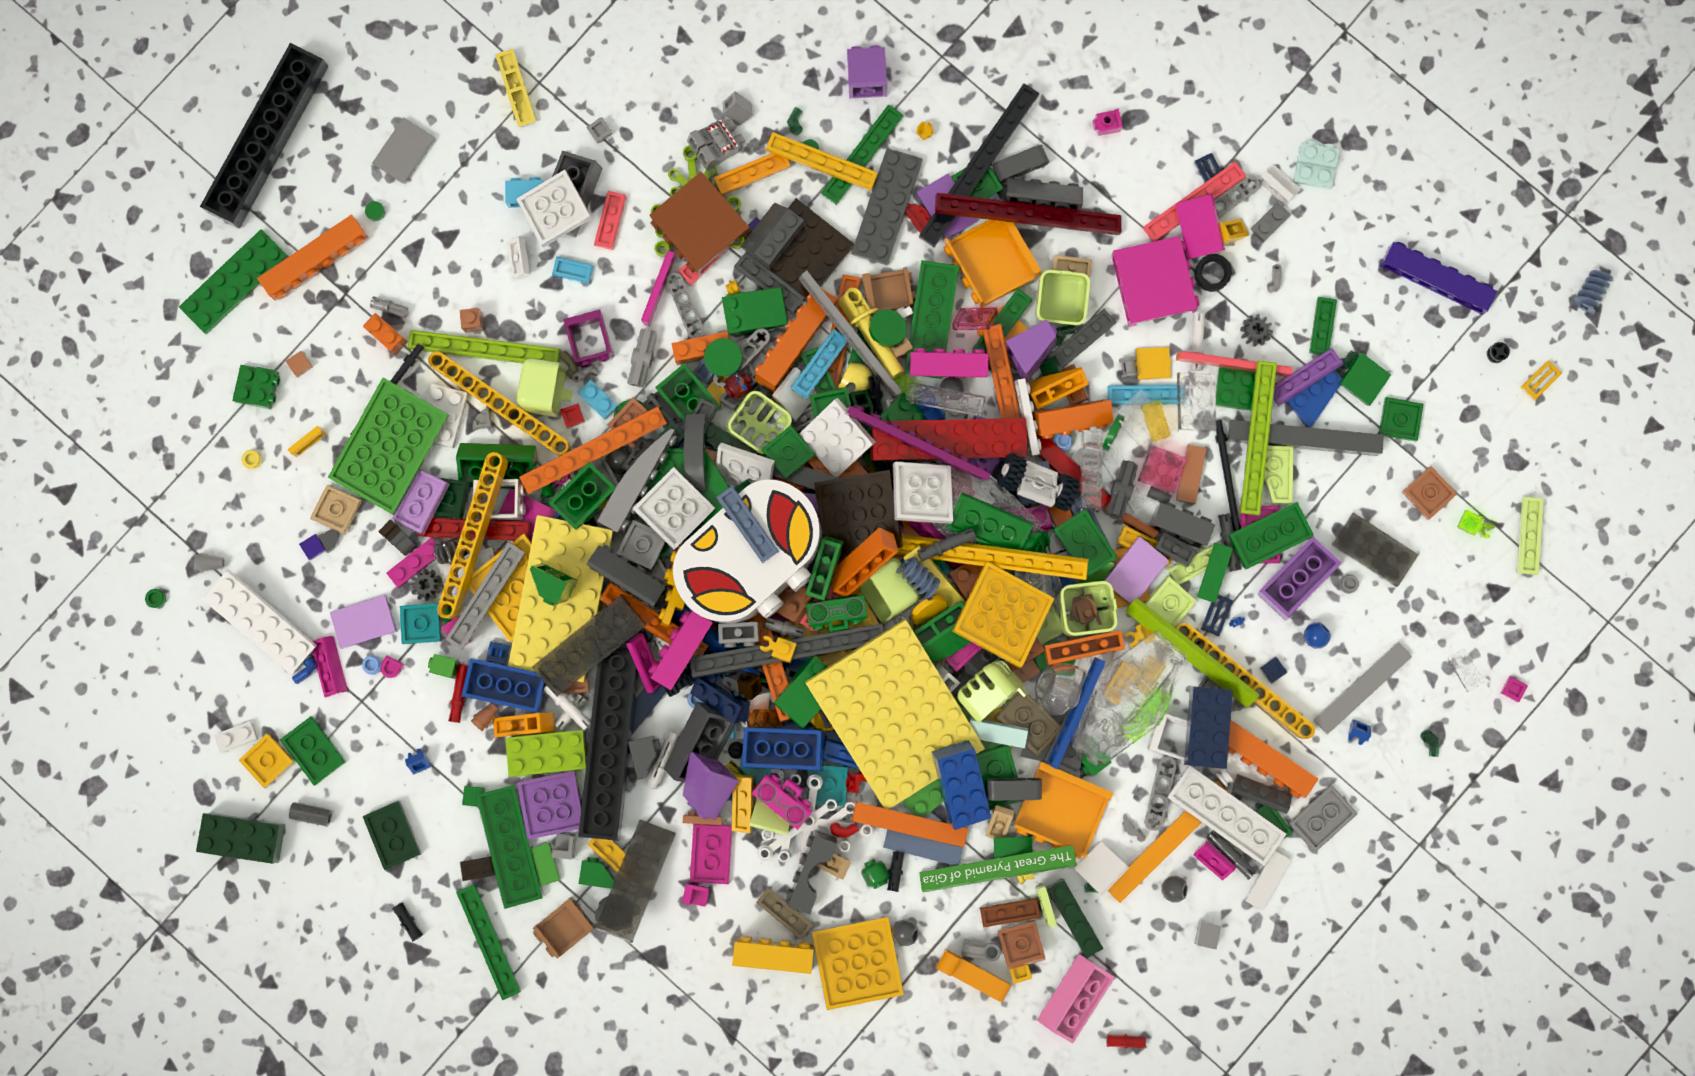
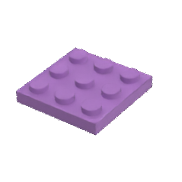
M575 770L517 782L528 840L579 829L582 804Z

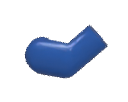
M313 658L306 659L304 661L306 667L292 676L296 684L308 678L317 668V663L314 662Z

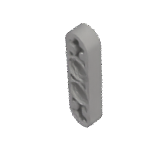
M1251 175L1244 178L1214 200L1215 205L1217 202H1223L1226 206L1224 211L1216 209L1218 219L1259 189L1260 181L1256 176ZM1248 181L1255 183L1254 189L1250 187L1244 192L1243 189L1247 186ZM1231 192H1239L1241 198L1239 200H1233L1231 198Z
M677 272L670 273L667 276L666 282L689 338H697L695 335H691L694 333L692 326L687 327V325L693 324L696 325L698 331H702L699 333V337L705 336L704 327L683 277ZM673 277H676L677 280L680 279L678 285L681 290L677 291L675 285L670 284ZM680 294H685L688 297L687 301L683 304L677 301V297ZM687 311H692L695 317L693 320L688 321L684 318V314Z
M757 329L740 346L742 362L741 367L737 371L743 372L768 346L771 341V335L767 330ZM759 334H766V341L763 342L761 340L757 344L758 346H760L759 349H757L756 346L753 343H751V341L754 340V342L756 343L759 340ZM751 346L754 348L753 355L745 356L744 349ZM714 374V383L718 387L724 388L726 384L723 382L718 383L720 380L719 376Z
M1162 757L1157 765L1144 819L1145 826L1152 831L1159 830L1163 825L1169 800L1167 796L1171 791L1176 771V761L1172 757ZM1167 759L1172 764V768H1168L1166 773L1171 774L1170 778L1165 775H1159L1160 771L1164 773L1165 767L1162 766V763L1166 762ZM1161 778L1166 779L1168 782V786L1164 790L1159 789L1157 785L1158 780ZM1157 797L1163 800V806L1159 809L1153 806V800ZM1151 809L1156 812H1162L1161 816L1156 815V820L1159 823L1154 825V828L1151 827V823H1148L1149 819L1154 817V813H1150Z

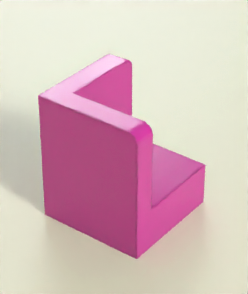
M686 883L682 903L705 907L710 887Z

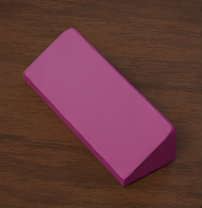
M328 636L313 641L317 645L313 650V655L317 663L324 697L346 692L348 689L334 637Z

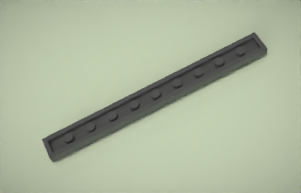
M877 624L788 640L797 644L791 661L855 650L883 633V625ZM769 644L691 657L690 667L692 677L697 678L785 661L773 658L771 656L773 651H761L760 646H769Z

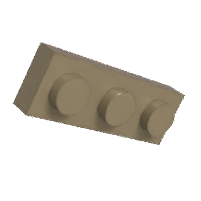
M769 887L756 902L800 940L803 939L814 925L797 910L789 908L788 903Z

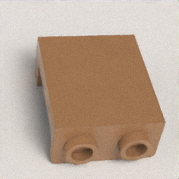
M904 267L903 270L870 275V273L862 274L865 299L870 309L877 308L879 311L884 309L895 311L901 307L907 308L910 306V308H913L916 295L915 290H911L910 283H913L912 272H908L907 267Z
M570 897L538 925L533 927L535 931L533 934L539 942L543 941L547 946L545 949L548 954L558 959L595 929L596 926L573 897Z

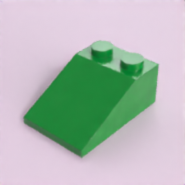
M781 287L722 297L727 331L731 336H743L754 333L757 329L768 330L788 324Z
M685 363L655 387L684 423L686 414H693L701 398L717 405L719 409L721 408Z
M588 462L548 504L577 530L605 508L616 487Z
M817 656L805 660L773 702L800 728H804L821 709L805 683L806 680L828 667Z

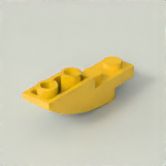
M674 550L672 553L670 561L673 562V564L678 550ZM673 564L671 569L667 568L664 580H667L665 586L671 587L672 590L668 589L665 601H668L666 608L661 609L658 618L661 619L660 625L666 627L670 624L674 610L682 611L685 604L674 582Z

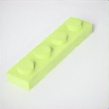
M1522 497L1517 574L1539 575L1544 498Z

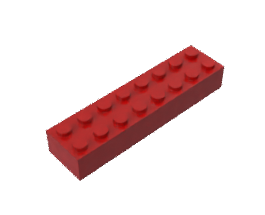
M1026 418L890 421L899 425V430L906 432L909 430L916 433V438L922 441L925 438L934 442V446L939 449L944 447L951 450V455L957 458L959 455L967 459L1006 458L1010 453L1027 457ZM870 426V436L875 440V443L870 447L871 461L937 459Z

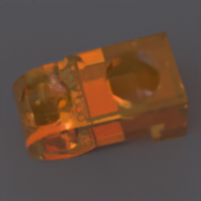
M776 709L749 710L747 728L783 726V722H780Z

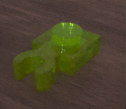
M1464 510L1456 528L1473 536L1479 532L1481 537L1488 539L1490 535L1486 534L1485 529L1489 528L1492 530L1495 526L1490 523L1483 524V517L1469 510Z

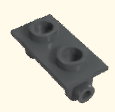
M658 391L654 394H649L647 400L643 402L649 410L655 407L659 408L667 423L663 425L664 429L672 421L677 424L682 420Z

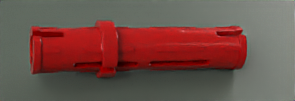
M458 664L454 692L449 703L451 704L449 722L461 723V714L466 703L464 702L465 697L461 695L468 665Z

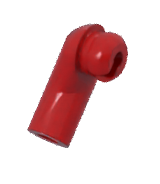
M838 822L830 825L831 834L844 839L860 831L856 822L846 828L841 827Z

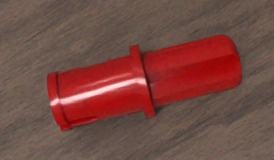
M1126 1033L1124 1035L1107 1034L1106 1046L1124 1047L1125 1050L1127 1048L1144 1049L1146 1047V1038L1144 1036H1127Z

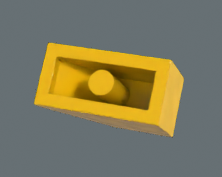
M1242 218L1219 223L1224 246L1249 236Z

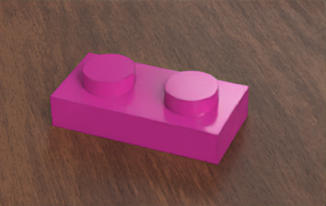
M1208 841L1204 842L1193 854L1222 881L1236 868L1231 861Z

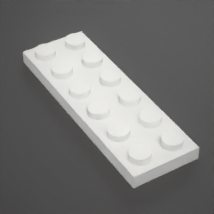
M227 570L203 598L208 605L290 675L294 674L317 647L312 640L230 570Z
M1189 765L1167 796L1168 799L1262 866L1266 865L1286 836V833Z

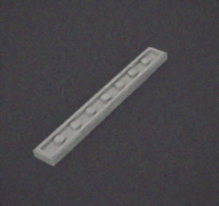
M806 270L799 277V281L874 376H880V383L892 398L896 397L902 390Z

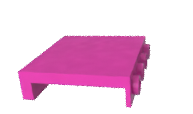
M1180 236L1113 250L1111 256L1128 327L1136 326L1137 323L1191 311L1195 313L1197 311L1199 299L1197 295H1194L1193 288H1195V282L1189 274L1191 269L1189 259L1185 258L1184 254L1186 252V245L1184 241H1181Z

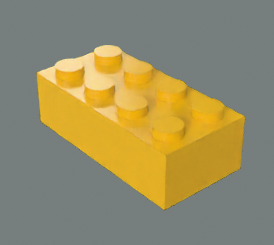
M743 935L734 942L732 966L807 974L812 972L814 946H810V942L800 941L797 945L791 944L790 940L780 939L779 943L771 942V938L761 937L758 941L752 940V936Z

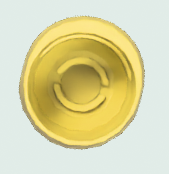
M850 362L837 389H843L848 383L853 382L855 384L854 392L868 391V378L873 374L866 365Z

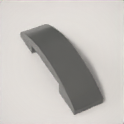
M686 414L684 431L685 479L697 491H706V414Z

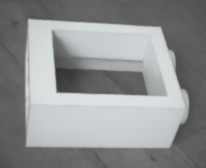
M503 479L501 487H515V514H492L490 520H523V515L526 513L524 503L526 489L519 479ZM473 480V496L478 480ZM488 480V485H491L494 480ZM487 494L482 497L483 504L487 502ZM478 513L476 520H481L482 514Z
M1158 712L1147 750L1184 761L1183 755L1158 748L1166 720L1186 727L1187 720Z

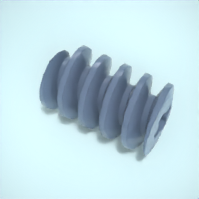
M1590 271L1589 277L1585 279V283L1581 286L1582 290L1578 292V296L1574 299L1575 304L1585 312L1594 314L1596 311L1592 307H1599V303L1596 300H1603V297L1599 294L1605 295L1607 293L1604 289L1610 288V284L1607 281L1612 282L1614 278L1603 271Z
M916 557L907 559L896 571L897 574L904 572L902 579L909 577L908 585L914 582V590L920 587L918 594L921 595L925 592L924 599L931 597L940 584L939 578H934V574L929 572L927 567H923V563L918 562Z

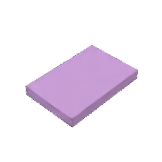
M420 469L392 519L424 535L450 484Z
M1138 536L1103 581L1110 583L1113 591L1131 604L1136 597L1138 599L1141 597L1169 560Z
M386 595L330 612L340 649L397 632Z

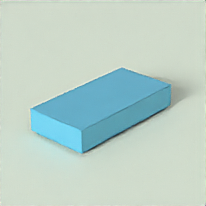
M556 256L552 275L589 284L594 266Z

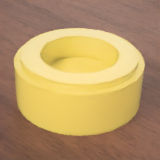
M248 450L242 455V464L248 469H257L262 464V456L255 450Z

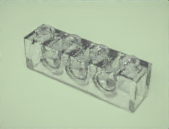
M1083 430L1081 433L1080 510L1101 509L1103 431Z

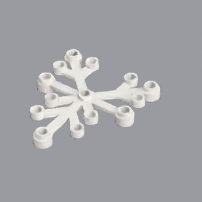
M772 769L769 774H779L780 783L783 785L785 782L783 770ZM794 773L790 776V779L792 780V777L797 776L799 778V782H797L796 784L799 786V784L801 783V776L797 773ZM811 774L807 779V785L810 788L808 800L812 803L813 811L808 818H811L813 822L811 824L804 822L798 830L793 827L788 831L787 835L771 832V836L766 837L764 832L767 830H763L762 838L764 840H776L770 845L762 844L758 848L757 855L759 859L763 861L769 860L773 852L782 846L778 859L783 863L787 862L790 858L789 847L791 838L804 830L801 850L796 855V863L801 866L799 864L802 853L807 851L806 842L809 835H811V831L813 833L814 830L822 832L819 828L821 826L826 827L831 833L830 825L834 822H838L841 827L845 828L853 824L839 820L847 814H853V810L849 811L847 805L852 804L855 806V803L849 801L845 804V807L830 818H820L828 811L835 810L837 802L835 799L830 798L815 811L817 791L821 788L823 779L819 774ZM813 779H816L818 781V785L813 786L811 784V781ZM788 787L785 788L793 796L796 794ZM832 801L834 802L835 806L833 808L828 807L827 803ZM862 823L857 824L859 832L863 837H870L874 834L875 826ZM868 826L871 830L869 833H865L863 828ZM837 837L840 851L848 852L851 846L850 842L844 838ZM842 843H847V844H848V848H847V849H843V848L841 847V844H842ZM767 850L768 856H763L761 851ZM786 853L788 858L782 859L780 855Z

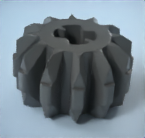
M1257 314L1255 318L1250 315L1248 320L1242 322L1244 326L1240 328V331L1245 333L1241 335V338H1248L1246 344L1253 341V347H1256L1258 343L1263 346L1265 341L1271 339L1269 335L1273 333V330L1268 328L1272 323H1265L1267 317L1260 320V314ZM1255 327H1257V330L1260 331L1258 334H1256V331L1253 330Z
M460 538L442 542L433 548L438 563L447 564L453 561Z
M425 568L423 574L420 571H416L417 578L411 577L415 583L409 584V587L415 588L411 593L413 595L418 594V600L424 597L425 601H429L430 596L432 599H436L435 592L439 594L442 592L437 589L438 586H443V583L437 582L441 576H435L436 571L431 570L429 572ZM428 582L429 588H426L423 583Z

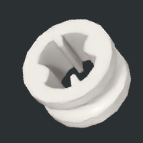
M1221 769V772L1219 774L1216 773L1215 776L1227 788L1228 783H1233L1234 781L1224 769Z

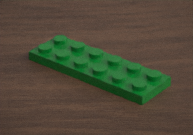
M260 229L192 293L179 308L207 335L260 284L257 279L289 256Z
M921 260L909 339L913 348L907 352L904 374L910 375L911 352H915V349H926L928 353H934V349H947L959 265ZM922 376V377L942 379V377H936V376Z
M514 785L475 795L503 908L507 909L542 899Z

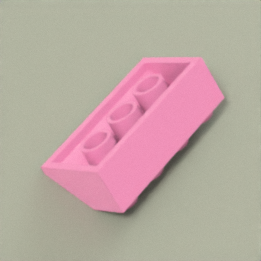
M1078 954L1070 969L1062 978L1061 983L1051 995L1047 1005L1041 1011L1037 1021L1058 1036L1074 1043L1115 977L1081 954Z

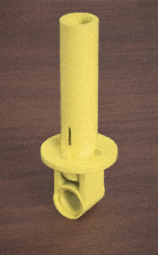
M848 289L839 299V306L849 319L850 326L853 329L858 327L877 360L892 379L896 378L904 372L903 367L891 348L879 345L878 342L871 338L869 333V322L879 310L877 308L870 309L858 289Z

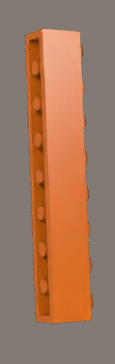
M655 407L519 476L527 493L530 494L585 466L588 462L591 463L667 423L659 408Z

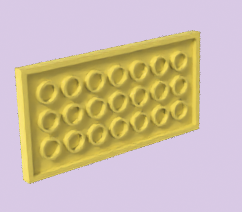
M537 515L510 653L509 667L585 682L600 605L599 599L602 595L605 579L604 576L586 566V563L598 545L603 547L605 544L611 548L613 530L586 524L575 530L566 520ZM544 563L577 579L578 581L569 600L557 605L554 604V606L543 602L544 598L539 596L530 571L531 566Z

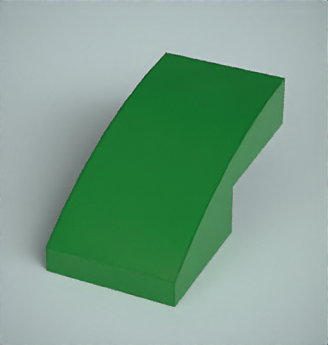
M1032 836L993 838L994 858L1033 852Z

